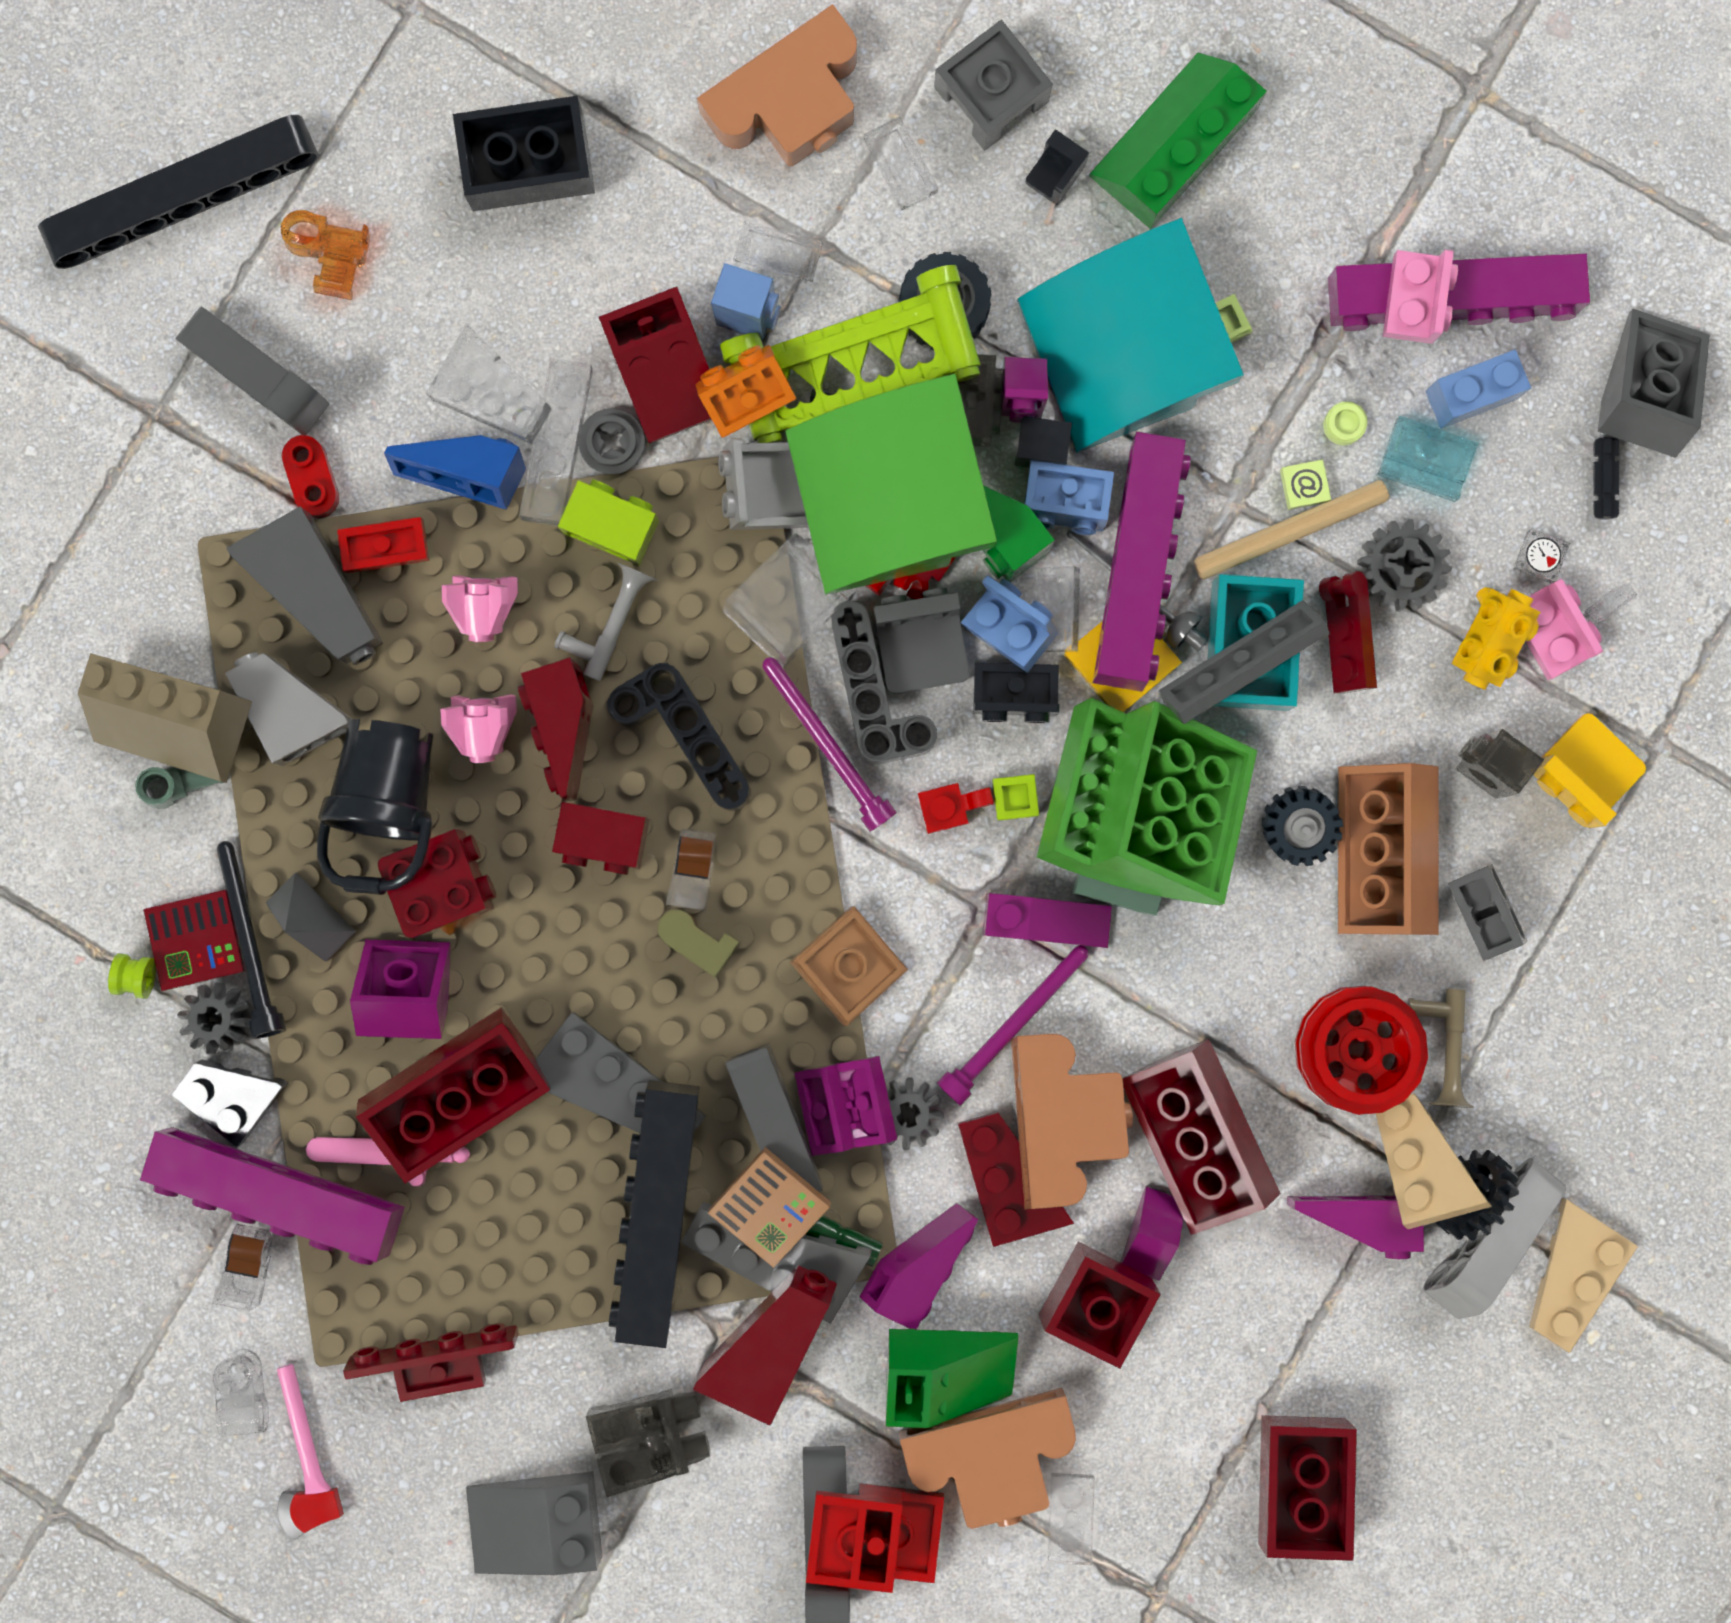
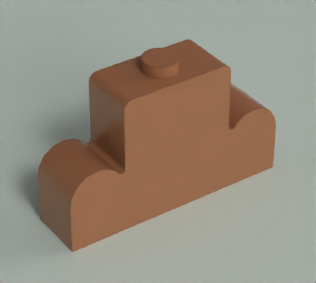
M832 4L697 97L699 113L718 140L724 146L731 149H742L748 146L754 140L756 129L761 128L788 166L796 165L814 151L822 153L837 141V135L854 123V104L836 79L848 77L854 71L857 64V39L849 25Z
M1059 1034L1016 1036L1011 1040L1025 1209L1074 1205L1083 1198L1087 1189L1085 1174L1076 1166V1163L1123 1159L1129 1154L1127 1128H1132L1133 1117L1130 1103L1124 1102L1122 1076L1116 1072L1069 1075L1068 1070L1075 1063L1076 1053L1073 1044L1068 1038Z
M1063 1388L968 1412L930 1428L911 1427L899 1431L900 1443L912 1483L920 1490L934 1492L943 1488L949 1478L953 1477L966 1525L971 1529L997 1523L999 1527L1011 1526L1021 1522L1023 1515L1047 1509L1049 1507V1499L1038 1461V1454L1042 1453L1045 1457L1051 1459L1062 1458L1069 1454L1076 1441L1075 1428Z

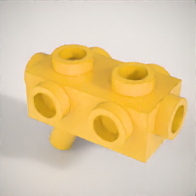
M1489 587L1482 588L1477 592L1476 598L1481 606L1451 663L1466 672L1463 680L1483 690L1487 689L1489 683L1501 687L1505 679L1511 678L1518 669L1517 656L1524 642L1533 639L1539 628L1537 618L1541 612L1530 607L1534 599L1512 588L1507 595Z

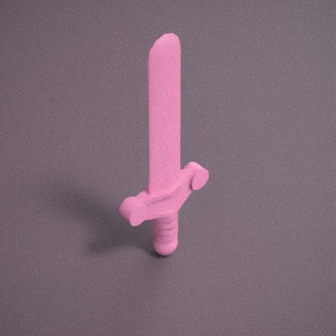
M317 1137L310 1140L306 1147L307 1156L316 1162L391 1165L375 1142L369 1138ZM463 1146L440 1162L454 1163L456 1161L463 1163L469 1159L470 1151ZM428 1170L409 1181L412 1186L423 1185Z

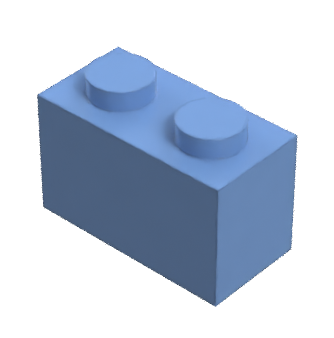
M724 263L711 301L716 325L742 334L759 333L761 340H764L767 328L774 330L781 306L777 305L779 294L775 293L773 278Z
M1515 349L1439 378L1425 392L1440 429L1518 400L1531 389V386Z

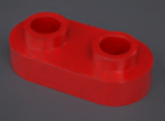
M308 435L295 436L284 445L282 461L296 505L309 512L313 518L327 517L336 510L339 504V491L327 453L315 438ZM302 449H308V458L303 462H297V453ZM314 488H320L321 497L317 501H310V491Z

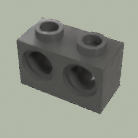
M1493 864L1448 883L1483 961L1513 950L1528 942Z

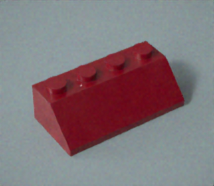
M501 1007L359 1098L356 1118L406 1184L550 1091V1086L525 1039Z
M1209 1039L1167 1055L1122 1078L1125 1093L1191 1235L1265 1210L1281 1194Z

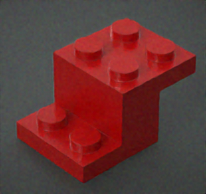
M859 1483L858 1495L816 1490L806 1583L893 1593L894 1579L935 1583L944 1493Z

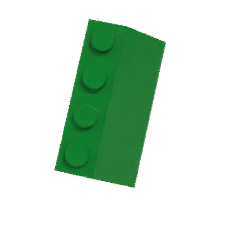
M1198 52L1090 172L1089 177L1151 230L1259 109L1267 90L1237 64Z

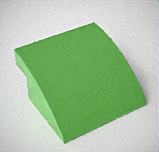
M956 374L923 381L875 395L819 415L785 431L825 595L947 567L952 557L994 548L997 542Z
M1091 697L1075 705L1073 708L1036 858L1071 872L1118 887L1176 900L1218 906L1223 905L1227 895L1257 750L1194 719L1183 724L1169 707L1156 701H1152L1126 714Z

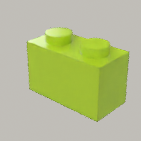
M592 479L590 484H586L578 480L558 524V528L567 536L640 566L659 523L656 513L651 512L653 505L634 496H630L628 501L613 495L615 489L600 481Z

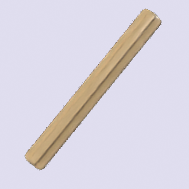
M1377 480L1199 556L1194 561L1195 570L1199 577L1205 580L1383 504L1389 499L1387 487L1382 480Z

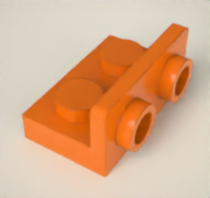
M759 345L748 348L738 356L739 361L726 368L719 365L707 370L701 375V381L696 384L698 396L722 438L797 399L770 345L763 348Z

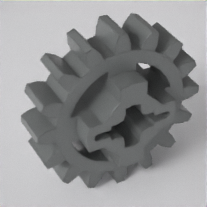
M1408 519L1404 522L1402 529H1400L1396 521H1391L1387 524V533L1381 528L1372 533L1376 543L1366 541L1361 548L1369 556L1361 557L1357 560V565L1367 568V572L1364 575L1367 582L1370 581L1372 585L1368 590L1369 597L1379 593L1382 596L1379 606L1384 607L1391 601H1394L1396 612H1401L1405 609L1407 602H1409L1410 607L1414 611L1422 607V598L1428 603L1437 599L1433 589L1442 590L1446 588L1448 583L1440 578V576L1452 571V566L1442 564V559L1450 554V549L1439 550L1437 544L1440 543L1443 537L1439 534L1430 538L1427 535L1430 525L1425 524L1419 530H1414L1413 519ZM1397 540L1393 553L1380 554L1388 542ZM1418 544L1425 550L1428 557H1426L1424 553L1420 550ZM1403 557L1405 558V564L1413 568L1406 574H1404V567L1396 563ZM1380 574H1383L1385 576V578L1391 584V587H1389L1384 582ZM1429 577L1420 590L1412 592L1416 578Z

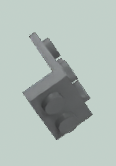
M936 588L922 592L923 598L910 601L906 600V595L891 596L881 599V606L874 607V618L886 686L890 693L899 694L965 682L968 679L969 668L959 617L961 607L958 592L948 594L947 588Z

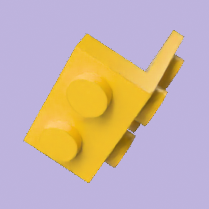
M1587 713L1581 715L1529 771L1538 779V785L1547 794L1554 798L1557 797L1568 808L1569 815L1577 823L1584 827L1596 828L1606 826L1617 815L1611 808L1645 773L1646 766L1593 714Z

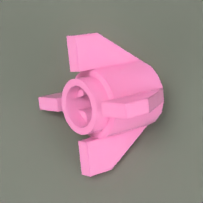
M461 575L452 576L453 584L442 585V603L458 627L459 632L469 635V641H493L494 634L502 633L503 624L517 597V577L495 578L494 580L487 578L471 579Z
M510 694L493 699H470L457 695L451 697V707L440 709L441 725L461 755L469 756L470 762L487 763L494 761L495 755L503 752V744L517 713L515 695Z

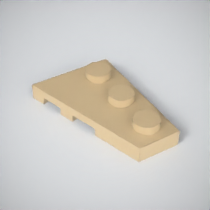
M1414 1093L1405 1102L1383 1113H1375L1404 1227L1412 1229L1492 1207L1471 1178L1463 1163L1454 1153L1420 1099Z
M1562 1198L1558 1210L1560 1217L1555 1235L1552 1234L1549 1246L1551 1253L1544 1277H1541L1529 1327L1570 1353L1638 1246L1569 1200Z

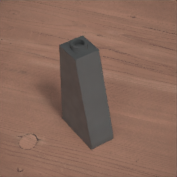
M301 506L226 548L229 555L338 660L346 664L351 661L353 665L360 664L376 654L374 648L383 644L311 514Z
M770 1043L731 1057L725 1064L760 1152L766 1147L817 1191H823L821 1178Z

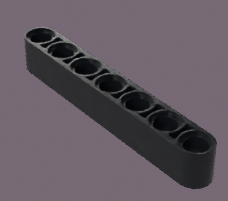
M287 115L52 215L39 223L38 229L55 268H72L302 170L315 163L319 158V154L303 117L300 115Z

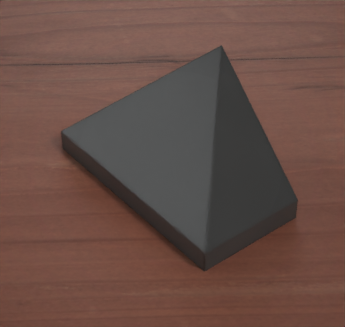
M294 873L266 902L284 932L325 962L357 932L298 873Z

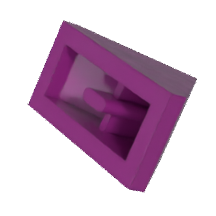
M1145 1186L1120 1263L1158 1281L1162 1278L1180 1243L1183 1216L1173 1195Z

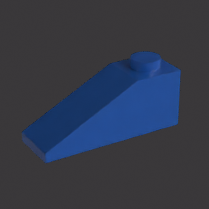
M482 435L387 446L384 452L394 476L507 510L526 471V466L518 446L504 438H497L495 440Z

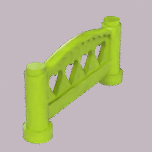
M945 265L917 276L916 280L921 295L772 345L771 348L787 380L789 379L791 369H793L814 387L816 396L810 403L800 401L792 409L786 408L784 405L750 423L749 427L753 440L757 441V443H779L783 441L781 433L785 429L792 428L851 403L949 374H956L957 382L979 376L978 367L981 364L957 287L961 284L957 266ZM909 329H911L933 347L935 356L929 363L918 361L914 368L906 369L901 364V357ZM748 333L724 341L720 344V349L724 362L733 364L739 361L738 356L743 351L757 345L763 348L759 333ZM871 342L894 362L895 370L890 376L883 377L878 375L873 382H865L862 379L861 372L869 343ZM830 356H832L855 376V384L849 390L839 388L834 395L829 396L823 392L822 384Z

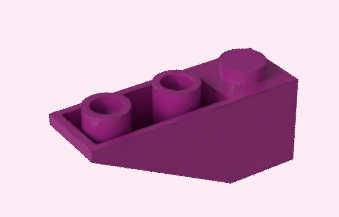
M954 1204L880 1259L859 1297L874 1312L906 1328L917 1330L921 1321L930 1313L932 1302L940 1287L949 1279L953 1270V1264L962 1248L971 1240L974 1227L979 1219L961 1205Z

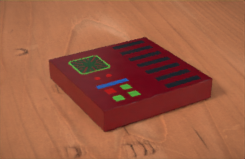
M226 890L143 909L161 991L245 972Z

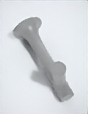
M619 562L618 564L623 572L622 587L603 633L599 636L595 647L567 635L564 631L559 633L554 648L558 650L562 649L588 661L583 674L599 681L602 679L617 644L616 640L635 597L645 584L650 581H658Z

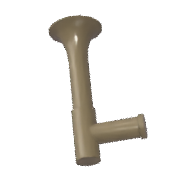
M1446 989V1002L1414 1000L1413 998H1409L1407 1005L1416 1012L1417 1016L1445 1018L1444 1082L1439 1097L1434 1102L1429 1103V1105L1474 1108V1106L1468 1104L1461 1089L1462 1033H1464L1466 990Z

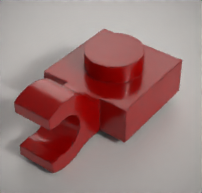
M955 783L918 793L928 834L969 824L966 815L967 811L994 805L990 787L961 795L959 784Z

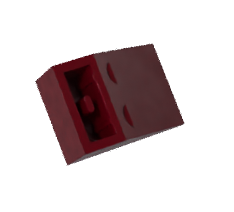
M677 286L599 316L604 333L649 444L712 420L698 396L696 384L701 381V375L709 370V367Z
M569 657L521 673L524 684L518 686V692L525 711L529 710L532 715L534 714L537 725L531 727V733L538 752L543 751L544 755H547L550 766L544 768V774L551 792H556L561 798L572 802L577 800L593 704L581 667Z

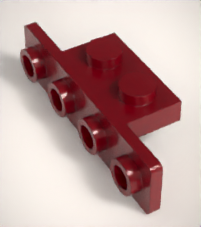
M502 1323L487 1325L475 1333L463 1335L461 1331H452L442 1334L437 1340L421 1342L420 1339H408L398 1343L393 1348L379 1350L375 1346L365 1347L357 1350L349 1357L343 1370L344 1377L348 1380L393 1371L400 1402L484 1387L486 1377L481 1355L515 1348L519 1335L517 1325L505 1327Z

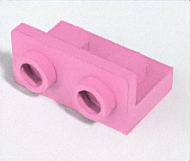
M1401 250L1395 252L1383 337L1433 344L1443 332L1448 331L1452 319V306H1447L1448 291L1454 289L1458 275V265L1452 264L1454 251L1444 250L1440 256Z
M1559 579L1529 596L1534 599L1530 607L1541 613L1537 618L1539 624L1537 634L1533 639L1525 642L1547 680H1551L1603 652L1599 644L1602 641L1601 635L1596 626L1591 621H1586L1579 609L1581 605L1580 598L1572 586L1566 585L1562 579Z

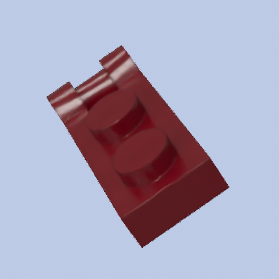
M1360 571L1347 573L1342 579L1337 576L1324 578L1319 584V594L1326 605L1333 694L1377 688L1367 579ZM1346 596L1348 597V603H1349V606H1347V607H1346Z

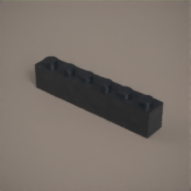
M649 1080L646 1092L637 1093L634 1118H642L640 1134H632L629 1160H637L635 1176H627L624 1202H632L630 1218L622 1217L619 1243L627 1244L625 1260L617 1259L614 1275V1285L621 1286L620 1301H612L608 1325V1327H616L615 1342L659 1348H666L700 1086Z

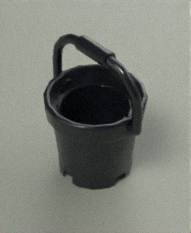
M360 719L348 721L346 739L331 794L323 799L319 811L320 827L317 839V859L322 873L332 884L343 887L344 891L383 895L386 891L399 889L410 882L422 867L428 850L432 817L430 812L427 811L431 750L434 736L429 732L419 740L421 729L381 720H371L370 731L358 730ZM330 827L367 836L418 841L417 849L411 864L404 873L395 879L386 880L380 877L354 875L344 877L331 867L328 858Z

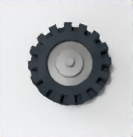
M1298 786V789L1295 790L1288 787L1284 789L1285 793L1283 795H1274L1272 797L1274 800L1272 805L1267 804L1264 809L1266 817L1262 818L1261 825L1264 828L1263 835L1265 840L1279 858L1283 861L1288 860L1291 865L1299 866V863H1304L1305 866H1312L1313 861L1316 859L1320 862L1326 860L1325 854L1328 851L1331 853L1335 852L1337 847L1334 844L1336 840L1341 841L1343 835L1340 832V827H1343V821L1338 815L1340 813L1326 795L1313 787L1311 790L1306 786Z

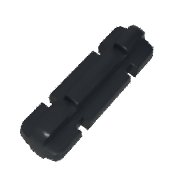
M1613 437L1598 438L1593 443V456L1598 457V461L1593 462V496H1598V501H1593V515L1596 519L1609 520L1619 516V500H1615V496L1619 495V461H1615V456H1619V440Z

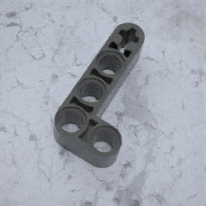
M202 306L198 308L175 338L192 353L303 436L307 435L330 405L308 383L290 370L287 371Z
M855 601L840 603L834 609L831 616L832 630L861 757L866 762L876 765L922 756L928 753L934 747L937 739V728L934 722L923 715L891 719L867 610L862 604ZM852 613L854 619L861 618L862 621L856 623L858 641L867 638L868 642H854L846 647L842 646V643H850L847 626H839L838 624L844 621V614ZM852 654H866L871 660L870 668L863 673L852 672L847 665V661ZM872 693L878 697L880 707L875 713L864 714L857 709L856 701L862 694ZM913 725H922L928 729L930 740L921 747L913 746L906 738L907 730ZM882 734L888 739L889 748L884 754L875 756L866 750L865 741L870 735Z
M845 1446L803 1447L806 1575L816 1490L847 1494ZM806 1583L805 1622L850 1623V1588Z

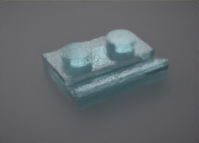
M1399 416L1394 423L1377 475L1456 502L1460 499V492L1463 483L1466 481L1478 443Z

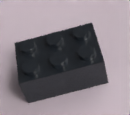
M577 95L453 114L464 196L473 212L595 193L584 113Z

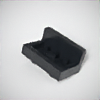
M974 663L973 714H981L983 722H1007L1008 715L1024 716L1025 723H1049L1050 716H1057L1060 712V704H1058L1059 665L1034 664L1027 673L1012 663Z

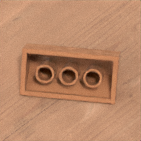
M1402 763L1338 767V810L1340 812L1338 815L1343 821V827H1340V832L1343 835L1341 841L1338 840V934L1439 935V766Z

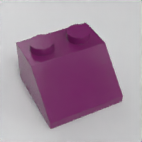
M366 939L350 998L356 1036L442 1039L449 1000L450 942Z

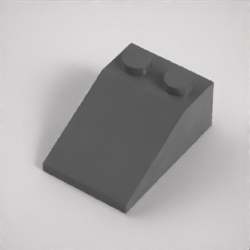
M1632 308L1628 314L1601 400L1598 432L1676 458L1701 428L1710 335Z
M594 1471L466 1487L475 1574L554 1576L597 1571L603 1555Z

